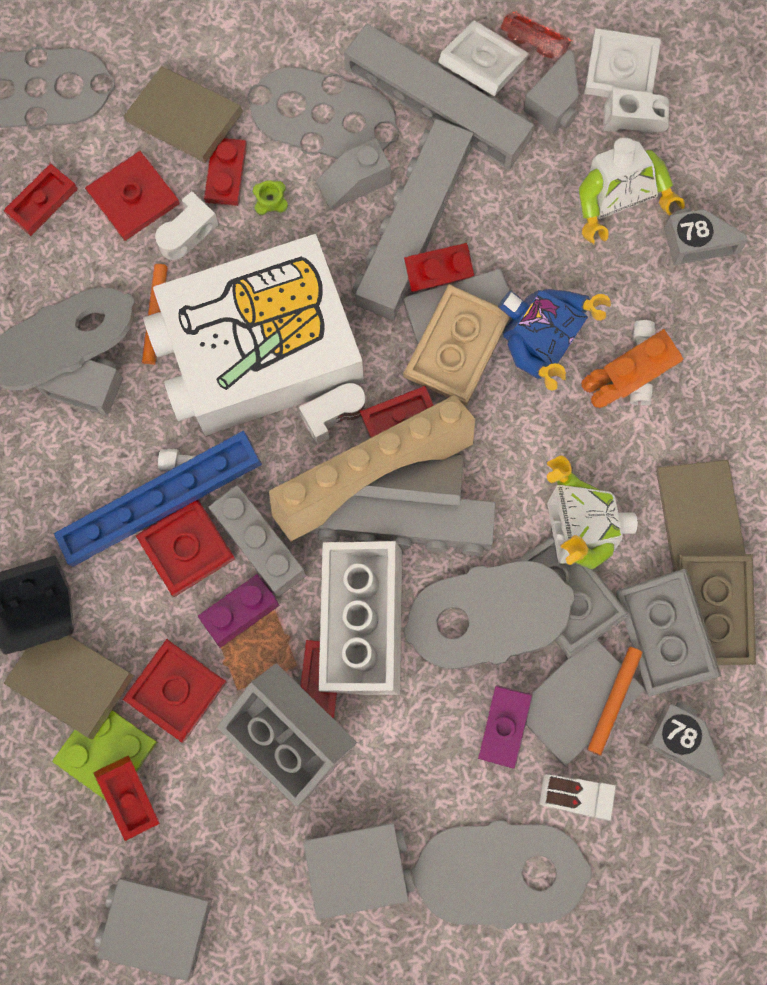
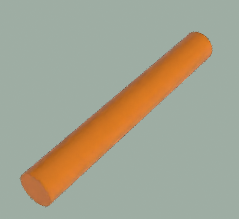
M164 264L154 265L148 316L161 312L153 287L166 283L168 266ZM146 330L142 363L155 365L157 356Z
M629 647L587 749L596 755H602L643 654L642 651L633 647Z

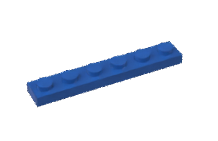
M243 430L55 532L54 536L67 564L74 567L261 466L262 463L248 435Z

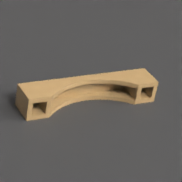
M453 395L269 490L272 517L288 539L293 541L323 525L350 497L383 475L420 461L445 460L473 445L475 417Z

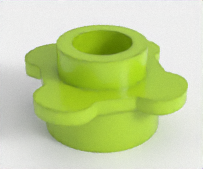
M267 180L253 187V195L256 196L257 200L254 207L256 213L265 215L270 211L283 213L287 210L288 203L284 200L283 194L286 191V187L283 182ZM273 196V199L268 200L267 197Z

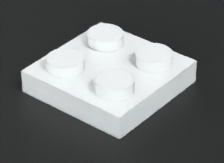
M473 21L441 52L438 63L475 84L481 90L495 96L526 63L529 53L478 22Z
M595 28L584 94L608 98L613 88L653 94L661 39Z

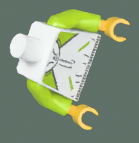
M629 138L616 140L614 149L596 155L593 158L590 172L579 187L583 218H587V223L582 229L583 237L590 243L595 244L594 234L598 230L601 240L606 241L609 236L608 229L599 224L598 219L654 199L658 196V192L662 193L659 200L660 207L668 215H672L669 211V205L673 201H676L680 209H684V200L670 188L673 186V182L664 161L652 150H644L640 142Z
M560 455L547 462V466L553 470L547 474V480L550 483L557 482L558 484L547 502L558 563H567L568 565L577 563L588 569H595L613 556V552L621 542L623 534L636 533L638 525L637 516L634 512H618L615 496L611 492L600 491V489L580 480L571 472L572 468L568 459Z

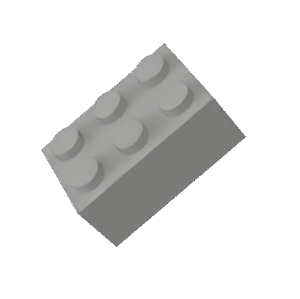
M277 663L248 685L217 726L296 807L326 780L357 744Z

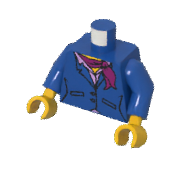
M544 289L542 291L538 290L528 295L525 300H522L515 293L509 291L499 303L498 308L512 318L503 331V335L508 341L507 345L516 367L537 379L543 377L545 387L551 391L556 390L558 383L550 377L558 376L562 380H566L565 368L558 364V362L587 320L588 316L585 312L587 310L591 311L594 319L598 321L604 320L606 312L595 308L598 305L610 307L611 301L609 297L605 294H597L590 300L589 296L579 293Z

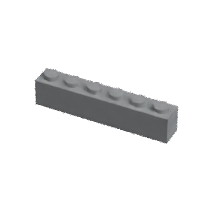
M366 23L344 52L346 70L432 123L435 122V119L473 132L472 147L509 170L532 139L534 124L530 123L525 115L518 112L514 113L502 106L497 98L490 95L486 96L474 89L469 81L462 78L458 79L451 75L441 64L430 62L423 58L413 47L400 44L392 39L383 29H376Z
M435 119L431 130L425 129L419 143V148L422 150L418 159L413 157L407 168L406 177H408V181L405 187L399 186L393 200V206L396 207L391 216H385L380 227L379 234L382 235L378 246L373 244L369 250L366 264H369L365 274H359L354 283L352 293L356 295V306L393 321L395 320L402 305L403 297L406 296L410 287L404 257L426 251L471 151L473 132Z
M279 481V485L287 481ZM353 495L323 525L308 533L318 534V539L330 542H337L340 536L353 537L354 542L396 541L401 549L411 548V543L426 545V550L432 552H447V547L462 548V554L482 556L484 551H490L492 547L496 502L460 499V506ZM274 519L276 529L282 530Z

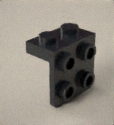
M56 555L0 572V650L3 654L7 655L46 642L59 640L74 632L70 588Z

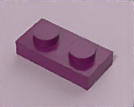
M256 574L197 617L219 648H221L280 605L258 574Z

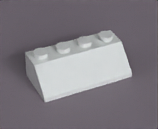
M396 541L323 543L319 691L358 695H400L402 549Z

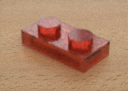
M515 11L504 17L500 29L508 32L507 36L511 40L520 44L528 42L537 47L536 51L539 54L552 59L555 56L559 58L565 54L572 41Z

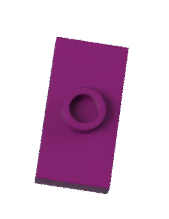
M499 685L495 686L478 759L515 769L533 694Z

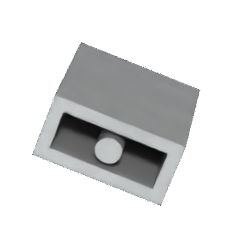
M394 823L303 841L317 920L409 902L407 893L414 891L410 868L402 869L400 854L407 852L403 829L395 831Z
M126 877L119 878L117 885H111L106 898L105 906L110 908L107 922L100 924L95 938V946L99 947L97 958L185 981L190 980L195 970L213 899Z

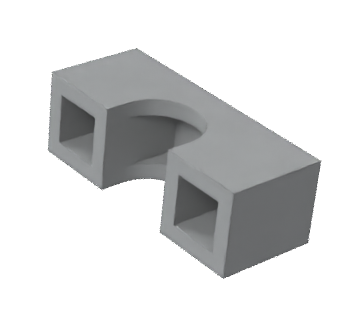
M238 485L208 506L213 516L233 542L238 545L277 598L306 577L302 566Z

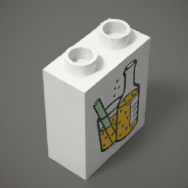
M316 234L153 287L161 312L143 317L157 358L175 353L182 374L164 381L173 411L178 421L196 416L205 436L314 400L343 384L354 383L358 385L364 383L363 361Z

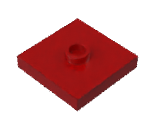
M138 151L85 187L87 193L124 241L180 204L179 199L141 151Z
M199 500L166 516L135 535L173 597H176L235 560V557Z
M166 639L122 700L177 740L184 743L227 681Z

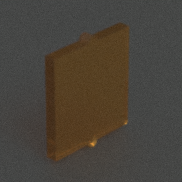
M276 611L270 612L221 647L225 657L223 664L229 667L238 691L248 687L254 679L275 663L284 671L297 666L288 644L290 636L284 634Z

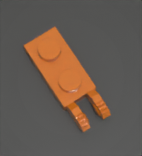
M665 329L605 365L604 369H596L591 372L590 375L584 377L581 386L584 391L589 393L600 388V390L593 393L590 399L594 407L603 408L618 398H624L682 362L684 358Z

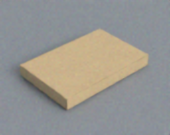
M448 284L403 373V377L421 386H426V388L447 398L455 395L463 405L467 406L511 317L500 310L497 305Z

